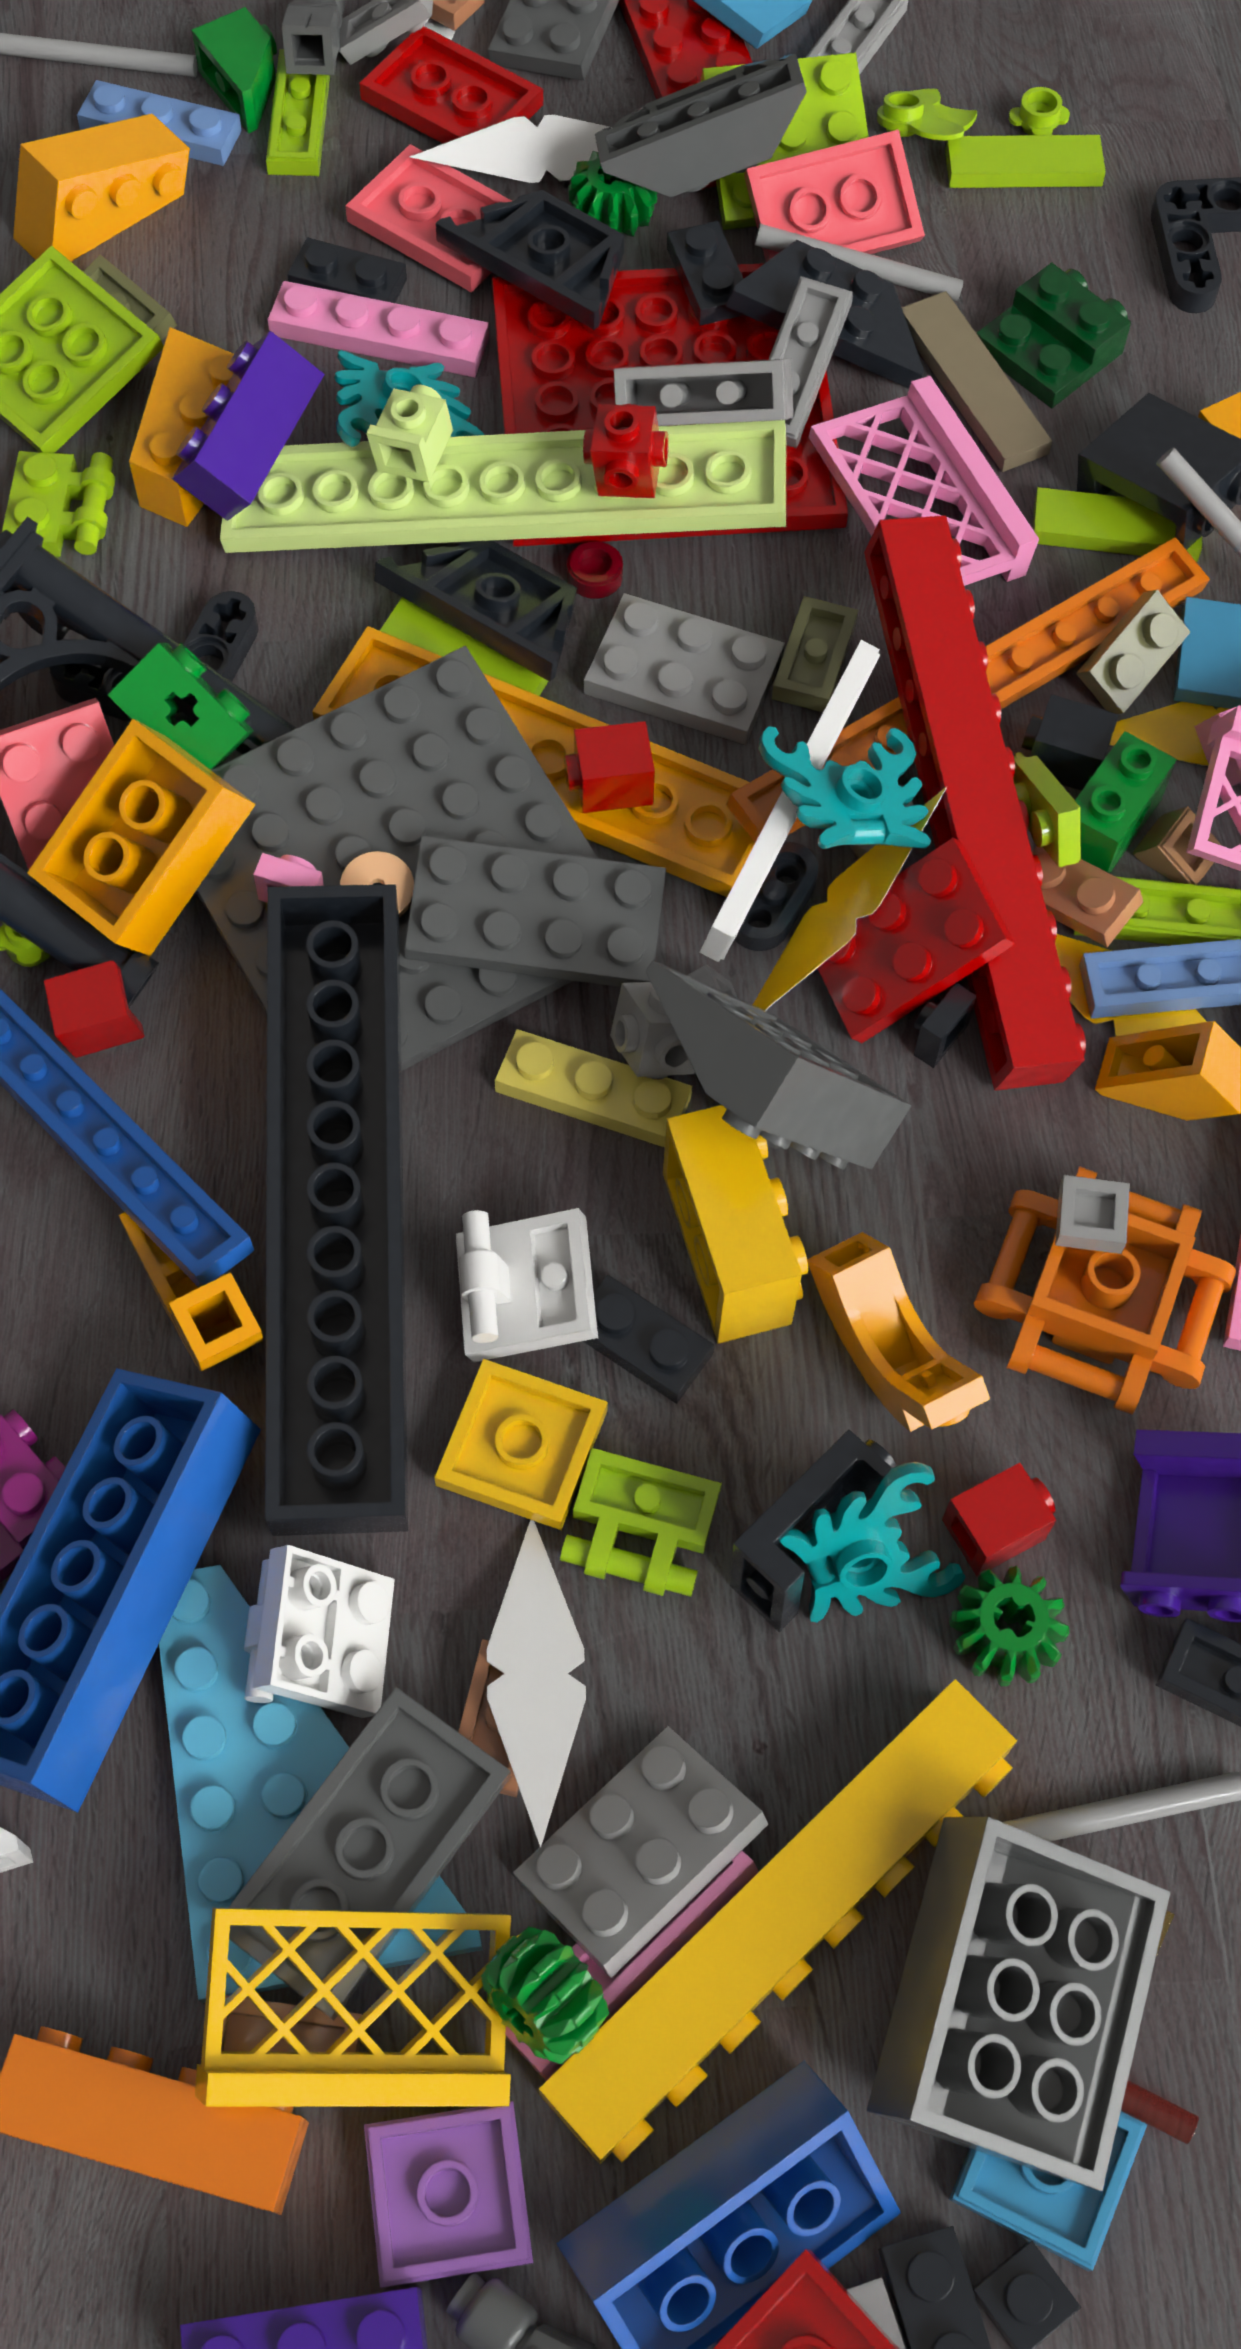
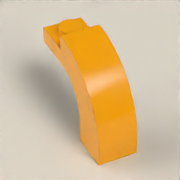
M125 1212L118 1215L167 1315L189 1355L201 1372L263 1341L262 1331L231 1272L226 1275L223 1274L218 1279L198 1288Z
M861 1232L807 1259L822 1302L843 1345L877 1398L907 1430L912 1432L923 1425L932 1430L936 1427L956 1424L967 1417L970 1409L990 1400L982 1375L948 1355L924 1327L905 1291L889 1246Z

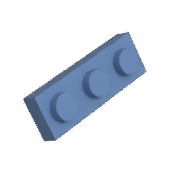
M99 80L95 81L77 114L79 128L83 130L152 113L190 148L189 158L224 166L242 131L240 115L237 113Z
M1241 939L1084 953L1079 965L1091 1019L1241 1005Z

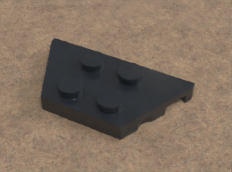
M544 190L519 196L512 202H498L481 207V219L457 226L449 216L435 223L436 238L441 244L591 329L595 330L600 326L624 254V234Z
M799 240L794 241L736 284L726 302V307L780 330L800 276L852 291L853 302L833 355L907 388H910L911 381L921 379L924 369L893 283L880 278L874 272L863 270L836 258L823 249L812 247Z
M493 540L463 542L456 547L441 546L422 551L421 562L404 566H397L392 557L381 558L376 562L375 582L550 682L555 678L575 607L577 587Z

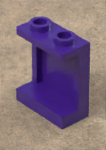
M1136 1429L1133 1455L1143 1470L1131 1571L1121 1572L1120 1587L1132 1604L1148 1615L1176 1617L1180 1615L1181 1609L1207 1611L1210 1617L1218 1620L1241 1622V1433Z

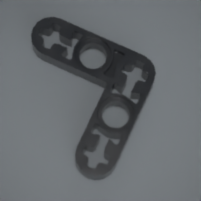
M1241 177L1171 181L1161 185L1156 192L1151 210L1152 227L1169 298L1172 304L1182 311L1196 314L1206 312L1212 308L1216 301L1222 282V274L1211 233L1241 232ZM1218 200H1228L1237 204L1239 209L1225 210L1217 206L1215 202ZM1186 241L1194 244L1198 250L1184 252L1177 249L1173 243ZM1195 272L1194 282L1188 281L1190 273Z
M226 591L213 596L206 603L183 645L198 658L211 655L222 659V665L216 671L232 682L255 641L259 630L254 603L241 592ZM234 616H240L241 620L233 618ZM221 621L230 622L225 630L226 641L222 639L224 632ZM73 663L49 667L56 692L62 699L78 704L96 698L103 714L131 722L132 719L108 696L124 679L126 674L111 668L92 664ZM82 668L87 669L89 675L85 673H80ZM68 673L76 676L74 679H69ZM97 683L102 684L101 689H99ZM183 712L174 715L179 722L191 719Z

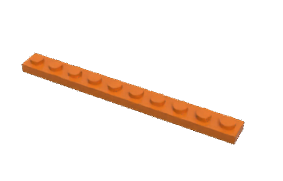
M1174 537L987 645L988 667L986 674L991 693H995L998 696L1002 710L1087 660L1143 592L1158 590L1173 609L1182 604L1186 597H1194L1202 592L1210 578L1179 540ZM899 697L843 728L826 762L832 760L841 766H849L861 760L867 762L875 769L868 758V749L874 742L882 744L887 752L896 754L887 746L886 735L888 731L897 728L908 736ZM773 769L732 792L726 803L727 807L755 843L783 791L781 783L785 777ZM798 817L789 834L805 826Z

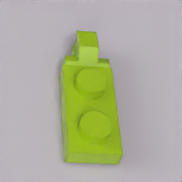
M1021 752L1015 753L1013 780L1018 800H1022L1027 807L1029 816L1028 829L1031 832L1035 845L1043 847L1058 867L1079 863L1081 861L1080 806L1037 755L1025 757Z

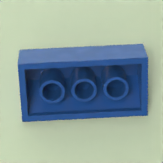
M804 2060L556 2244L620 2349H713L805 2249L809 2248L825 2267L829 2269L896 2218L901 2212L849 2111Z

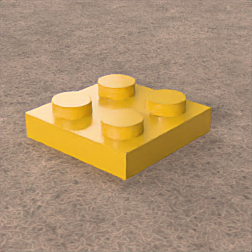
M483 1359L434 1477L437 1487L562 1530L586 1468L591 1449L594 1447L608 1411V1402Z

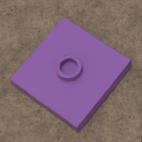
M513 2101L509 2103V2106H479L364 2125L380 2288L534 2264Z

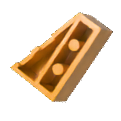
M152 113L20 144L13 239L35 260L52 245L72 262L183 196L190 148Z
M170 327L129 464L139 506L188 527L204 503L172 479L183 461L176 453L189 432L194 427H198L201 430L208 416L202 412V408L211 393L221 383L226 386L231 379L233 373L227 369V365L234 353Z

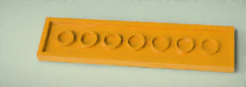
M367 626L313 709V719L315 720L442 656ZM484 674L586 839L650 866L664 867L667 873L728 897L755 842L727 807L726 803L730 794L748 784V781L650 742L655 768L653 805L582 813L579 790L568 791L564 755L574 754V729L607 726L609 724Z

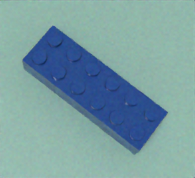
M116 1368L0 1596V1786L78 1813L261 1431L222 1392Z

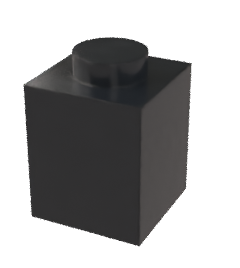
M1051 694L1044 716L1032 714L1021 748L1031 750V756L1037 755L1061 785L1082 791L1105 759L1119 714Z

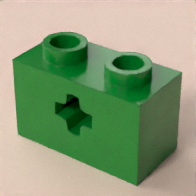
M158 643L108 694L131 719H135L165 735L210 770L219 767L254 731L244 721L251 714L249 710L228 689L223 688L218 694L201 677L207 668L182 643L175 649L168 643ZM176 696L180 698L195 696L198 703L194 706L193 711L199 718L196 722L192 719L179 722L174 715L179 710L178 704L173 700Z
M1124 731L1075 800L1080 806V848L1082 860L1109 874L1162 800L1177 761L1176 758Z

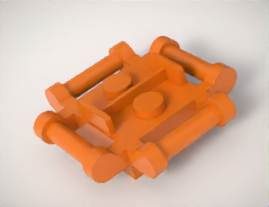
M1079 1166L1075 1176L1096 1179L1098 1173ZM1031 1190L1016 1191L1008 1209L1012 1220L988 1283L980 1286L974 1301V1307L988 1317L1001 1320L1011 1319L1022 1323L1007 1368L1024 1375L1029 1369L1115 1401L1113 1408L1133 1415L1138 1405L1149 1371L1160 1374L1164 1380L1177 1387L1185 1389L1198 1388L1205 1370V1365L1201 1358L1222 1293H1227L1231 1290L1236 1274V1269L1229 1262L1192 1249L1196 1239L1194 1235L1202 1210L1183 1204L1181 1209L1129 1191L1127 1243L1122 1253L1056 1246L1055 1231L1031 1297L1015 1291L1014 1288L1036 1227L1045 1225L1056 1229L1058 1200ZM1185 1276L1193 1279L1197 1287L1175 1350L1161 1345L1182 1278ZM1044 1331L1052 1334V1343L1098 1361L1111 1364L1114 1358L1127 1362L1128 1366L1125 1375L1115 1374L1037 1345L1041 1332Z

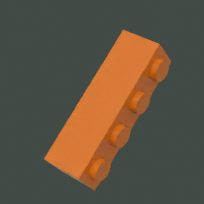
M41 2026L36 2040L14 2034L0 2073L1 2134L282 2215L309 2122L302 2116L292 2114L294 2106L206 2107L195 2097L197 2073L195 2069L182 2067L178 2080L150 2073L154 2059L132 2051L111 2046L107 2060L80 2053L79 2051L84 2039L59 2030Z

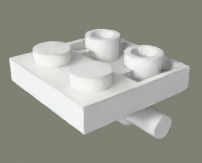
M579 1208L489 1226L488 1213L485 1211L474 1210L462 1215L463 1232L456 1233L464 1350L465 1355L471 1361L479 1362L483 1361V1359L489 1360L598 1338L586 1216Z
M290 1545L270 1549L269 1559L262 1561L257 1605L249 1607L244 1651L250 1653L244 1699L254 1703L273 1702V1695L276 1694L360 1718L374 1716L380 1709L382 1702L395 1579Z

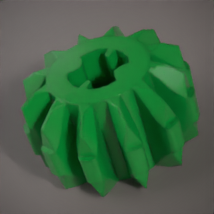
M592 151L589 161L577 162L574 176L571 177V184L569 185V202L571 206L618 232H624L634 237L638 226H649L650 218L654 211V204L657 203V192L604 173L598 152Z
M1017 1565L1009 1567L1003 1583L993 1571L987 1569L982 1571L978 1578L979 1588L964 1585L957 1596L963 1608L954 1610L949 1618V1625L965 1633L956 1640L953 1646L955 1653L958 1655H966L972 1652L977 1653L978 1657L971 1668L974 1676L979 1677L984 1674L989 1665L997 1667L996 1679L1001 1687L1009 1686L1015 1674V1669L1027 1683L1037 1681L1041 1675L1040 1664L1054 1667L1062 1656L1055 1644L1064 1642L1069 1635V1626L1053 1619L1061 1613L1065 1606L1063 1598L1052 1597L1045 1600L1041 1598L1040 1595L1047 1583L1044 1576L1034 1578L1029 1587L1022 1585V1574ZM1001 1615L1007 1624L1018 1622L1021 1625L1022 1629L1017 1637L1011 1628L998 1629L996 1623Z
M528 1926L518 1936H511L496 1950V1955L485 1966L486 1970L481 1975L483 1988L488 1993V2004L502 2018L501 2024L509 2027L515 2034L518 2043L528 2045L536 2057L562 2064L573 2053L578 2054L594 2038L593 2036L599 2031V2027L609 2015L607 2002L602 1997L604 1995L602 1985L592 1978L588 1971L589 1965L581 1962L575 1956L571 1946H564L554 1933L547 1930L541 1931Z

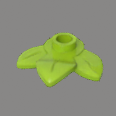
M934 88L895 91L885 95L883 105L877 111V122L886 128L887 132L899 130L900 137H909L916 134L932 140L946 141L963 137L964 132L975 122L977 110L956 109L940 104V92Z

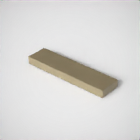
M947 291L902 307L916 349L1001 472L1049 455L1052 445L1051 438Z

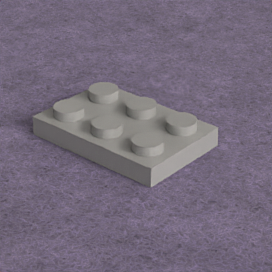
M624 593L584 679V694L746 745L782 661L785 643Z
M667 1726L542 1844L541 1848L539 1847L513 1872V1875L520 1886L612 1978L767 1827L768 1823L762 1810Z

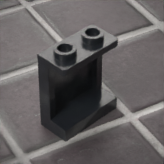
M1147 393L1078 454L1077 492L1106 495L1113 489L1173 521L1176 525L1175 537L1187 550L1201 536L1207 537L1215 528L1156 463L1168 450L1174 447L1231 510L1236 504L1241 505V439L1151 393Z
M848 1429L733 1543L730 1587L778 1632L798 1614L805 1571L794 1562L798 1555L784 1547L780 1542L781 1538L792 1528L807 1533L813 1528L812 1517L815 1510L824 1508L831 1514L836 1511L841 1498L853 1491L864 1492L866 1502L871 1499L883 1477L892 1468L897 1466L891 1455L877 1442L870 1439L863 1442Z

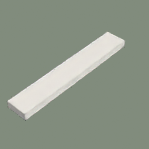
M863 640L860 641L807 743L811 764L818 770H822L880 657V654H878L880 649ZM783 791L700 950V953L717 962L720 959L724 960L797 818L796 811L798 806L794 805Z

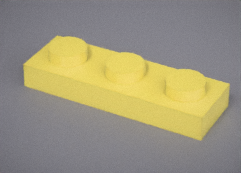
M519 1029L514 1034L495 1079V1092L662 1147H665L667 1118L685 1114L692 1095L691 1085L667 1077L663 1079L637 1077L627 1064Z

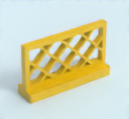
M212 1908L201 2064H197L195 2097L206 2107L509 2106L511 2074L504 2071L506 2026L501 2024L502 2018L498 2012L488 2004V1997L486 2003L477 1993L483 1987L481 1975L486 1970V1967L484 1966L468 1982L443 1952L465 1930H490V1962L496 1955V1950L510 1938L511 1915ZM230 1925L260 1926L279 1947L247 1980L228 1960ZM274 1926H301V1928L286 1941ZM318 1927H334L353 1948V1951L321 1981L295 1949ZM348 1927L375 1929L361 1942ZM393 1928L408 1929L424 1947L426 1952L395 1982L369 1951ZM422 1929L448 1930L434 1943ZM288 1958L314 1989L280 2020L254 1989ZM362 1959L388 1990L356 2021L330 1990ZM436 1961L460 1991L429 2021L404 1991ZM226 1974H228L239 1988L225 2000ZM248 1997L274 2028L251 2051H221L223 2019ZM323 1998L349 2029L326 2052H308L290 2029ZM397 1999L422 2030L400 2052H383L365 2030ZM469 2000L486 2019L485 2053H457L439 2032ZM282 2037L295 2051L268 2052ZM357 2038L369 2051L344 2052ZM432 2039L443 2053H420L419 2051Z

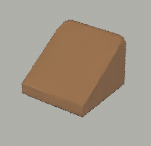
M1188 806L1162 815L1132 853L1143 864L1175 883L1198 885L1214 863L1213 861L1186 853L1196 817ZM1210 832L1208 841L1221 845Z

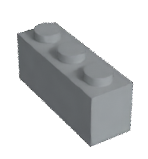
M792 358L637 366L614 369L615 404L656 406L658 426L786 420L793 417Z

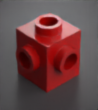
M598 404L594 428H586L583 439L584 463L593 465L598 496L655 498L659 468L666 467L669 452L668 432L659 431L656 406Z

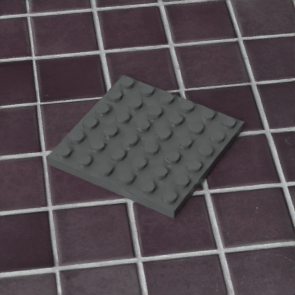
M463 646L211 770L256 805L195 892L267 1016L268 903L258 900L253 875L262 853L281 858L282 855H293L305 859L316 870L322 872L324 886H339L344 869L353 859L362 854L375 851L387 852L403 860L411 870L415 883L422 836L598 858L468 648ZM374 883L373 885H383V884H381V883ZM410 905L408 910L399 917L401 1071L572 981L405 959L404 949L411 910Z

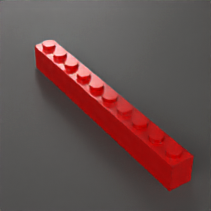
M947 516L879 520L864 554L908 736L913 742L916 751L914 761L918 778L922 782L921 790L924 803L926 804L947 787L929 818L935 848H938L953 837L964 845L1015 942L1014 946L967 975L970 992L977 996L974 1009L994 1091L1063 1083L1084 1061L1086 1039L1083 1028L1079 1023H1075L1069 1000L1071 996V979L1068 970L1060 965L1055 945L1057 937L1056 920L1050 910H1046L1041 890L1043 880L1042 865L1038 856L1032 855L1027 835L1029 825L1028 810L1022 800H1018L1013 780L1015 773L1013 752L1010 747L1004 745L1000 729V701L995 693H991L986 674L988 667L986 646L982 641H978L973 623L975 612L973 595L970 590L965 589L960 571L962 560L960 544L957 539H952Z

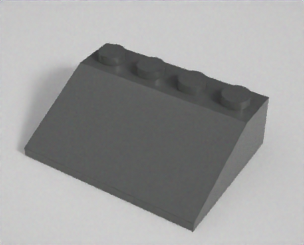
M654 960L651 961L646 969L650 982L705 1093L727 1108L722 1116L725 1122L749 1137L757 1139L760 1135L783 1149L787 1150L791 1146L811 1159L817 1160L819 1156L842 1170L846 1168L849 1162L870 1170L873 1169L912 1105L776 1015Z
M944 1817L866 2111L926 2134L1094 2190L1103 2191L1171 1892L991 1817Z

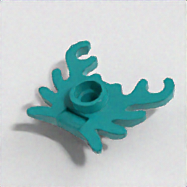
M340 350L338 352L337 358L345 370L337 371L334 375L335 381L343 387V389L337 392L335 399L340 405L350 407L344 409L338 415L336 430L339 437L348 446L355 447L359 444L361 433L356 430H361L366 434L370 425L376 426L393 388L410 392L411 388L415 385L428 386L434 389L442 399H446L453 427L450 437L484 435L476 426L466 421L471 415L470 408L454 399L459 396L460 388L447 382L436 380L444 371L445 366L441 363L409 367V369L392 368L390 370H380L376 362L360 358L346 351Z
M768 726L759 738L758 746L763 761L774 771L785 777L781 783V788L790 801L798 806L796 815L800 822L809 828L825 830L818 838V846L820 848L828 849L840 845L879 844L906 848H926L930 844L931 839L927 834L914 827H910L924 819L929 812L927 807L922 805L905 807L922 787L921 780L917 777L911 778L903 787L899 786L897 781L911 766L916 756L914 744L904 732L893 728L886 735L887 746L896 754L887 752L880 743H872L868 749V758L875 769L867 762L861 760L849 766H841L837 762L829 760L825 763L822 770H818L811 764L809 748L805 742H798L792 753H785L777 748L775 744V738L779 734L776 727Z
M908 1462L898 1465L883 1477L872 1498L867 1502L864 1492L853 1491L841 1498L835 1512L829 1514L824 1508L815 1510L812 1517L813 1528L807 1533L792 1528L781 1538L780 1542L782 1545L797 1554L806 1564L812 1584L809 1603L811 1622L817 1623L824 1618L830 1608L831 1598L833 1597L840 1601L842 1607L848 1613L858 1616L863 1612V1606L858 1595L865 1596L876 1604L893 1607L897 1606L901 1599L898 1593L889 1587L901 1588L924 1597H937L950 1593L962 1584L966 1576L959 1564L949 1563L942 1571L932 1573L940 1568V1561L936 1553L928 1550L910 1559L906 1545L902 1541H898L902 1530L898 1521L892 1516L913 1512L921 1508L922 1504L915 1492L904 1488L912 1483L928 1485L934 1482L935 1477L930 1466L920 1462Z

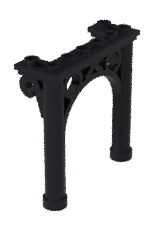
M27 517L14 533L6 529L0 534V624L11 613L18 612L20 617L33 630L42 635L40 645L22 649L11 648L0 640V691L29 673L63 664L75 663L104 666L127 675L158 643H168L173 649L179 645L42 547L44 538L36 533L38 523ZM72 630L89 640L62 639ZM200 660L207 668L201 677L218 694L223 688L228 689L251 713L244 721L254 731L235 749L243 755L296 729L295 726ZM176 696L173 699L178 704L181 712L195 722L199 719L193 711L194 706L198 703L195 696L188 698ZM0 853V921L72 971L107 961L116 962L121 970L128 1007L130 1008L159 966V962L148 955L112 942L27 874L26 870Z

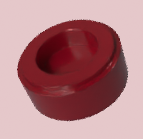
M590 541L578 545L571 551L567 559L568 583L577 587V594L586 598L600 599L612 595L619 589L623 580V559L616 548L604 542Z

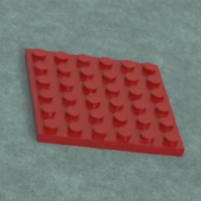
M765 263L741 264L738 267L744 279ZM675 268L618 271L600 326L595 330L501 277H492L504 434L575 431L594 428L598 404L616 405L615 368L769 360L780 330L746 315L700 326ZM827 370L797 448L786 445V527L513 539V547L585 543L590 541L606 542L846 528L848 518L846 495L809 439L811 426L834 419ZM837 438L833 439L832 441L838 448Z

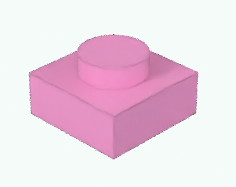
M262 853L253 874L258 900L267 903L268 887L324 886L322 872L316 870L305 859L293 855H282L281 858Z

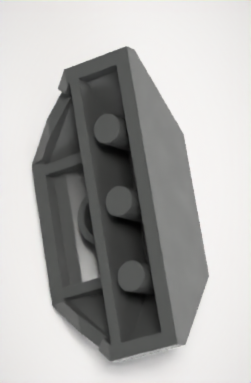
M796 54L786 55L779 60L768 59L741 65L649 102L621 118L612 128H604L597 132L595 139L603 172L660 194L674 197L684 192L699 191L707 186L709 182L732 173H744L747 168L755 167L758 163L772 158L807 92Z

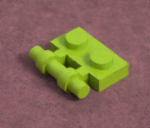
M19 451L2 532L7 529L14 533L22 522L29 517L38 523L36 533L44 538L42 547L54 556L61 557L64 539L75 540V550L83 555L95 554L98 540L103 539L108 524V517L104 512L106 500L113 496L115 476L112 473V457L102 452L94 453L91 456L90 466L85 468L83 472H77L78 468L74 454ZM72 500H83L81 507L77 508L75 512H69Z
M592 1448L573 1508V1518L597 1524L592 1541L567 1534L562 1547L560 1561L585 1567L584 1574L604 1580L606 1574L642 1583L644 1584L643 1591L663 1596L665 1590L691 1597L698 1570L673 1564V1559L677 1547L701 1554L704 1553L722 1483ZM618 1531L656 1541L652 1557L615 1548L614 1544Z

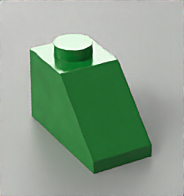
M243 7L192 29V36L199 73L230 112L240 115L241 125L249 134L258 129L276 81L273 56L277 54V46L266 24L260 25L247 8Z

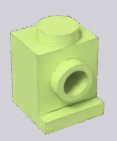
M415 385L411 388L410 392L393 388L376 426L370 425L366 433L377 471L430 482L453 432L446 399H442L434 389L425 385ZM399 448L411 450V452L399 450Z

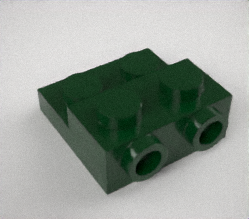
M1051 262L1018 287L1015 291L1013 305L976 334L1004 373L1052 409L1123 353L1131 321L1128 319L1124 306L1118 300L1109 298L1103 301L1088 290L1087 282L1079 271L1068 269L1064 272Z

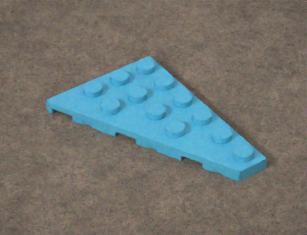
M221 1565L194 1569L159 1642L197 1995L201 2003H206L212 1908H228L349 1750V1746L320 1706L276 1694L273 1695V1702L254 1703L244 1699L250 1653L244 1651L250 1606ZM440 1875L413 1911L466 1913ZM400 1929L377 1961L384 1969L412 1964L426 1950L408 1929ZM448 1929L422 1930L435 1943ZM465 1930L443 1954L449 1957L482 1950L479 1930ZM229 1940L228 1960L247 1980L262 1965ZM271 1973L254 1990L259 1993L289 1986ZM226 1974L225 1995L231 1996L239 1987Z

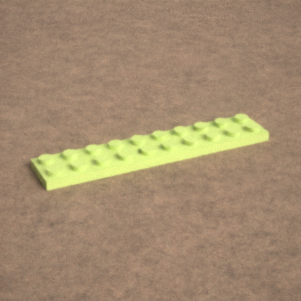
M785 420L658 426L659 431L668 432L669 452L666 467L659 468L655 498L598 496L593 465L585 464L583 459L585 430L450 437L430 482L377 471L369 441H361L355 447H350L344 442L284 445L252 503L228 521L222 517L220 541L225 553L786 527ZM399 448V450L411 452V450Z

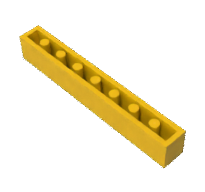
M955 1679L599 2029L593 2036L594 2038L578 2054H573L539 2088L540 2097L599 2164L611 2153L623 2163L654 2131L645 2119L666 2098L677 2108L708 2077V2074L699 2065L720 2044L731 2054L758 2027L761 2021L752 2011L772 1991L783 2001L813 1971V1968L804 1959L824 1939L835 1949L864 1919V1916L856 1907L875 1888L885 1898L915 1868L906 1856L924 1838L934 1848L936 1847L944 1817H964L955 1807L973 1789L984 1798L1013 1769L1004 1758L1017 1740Z

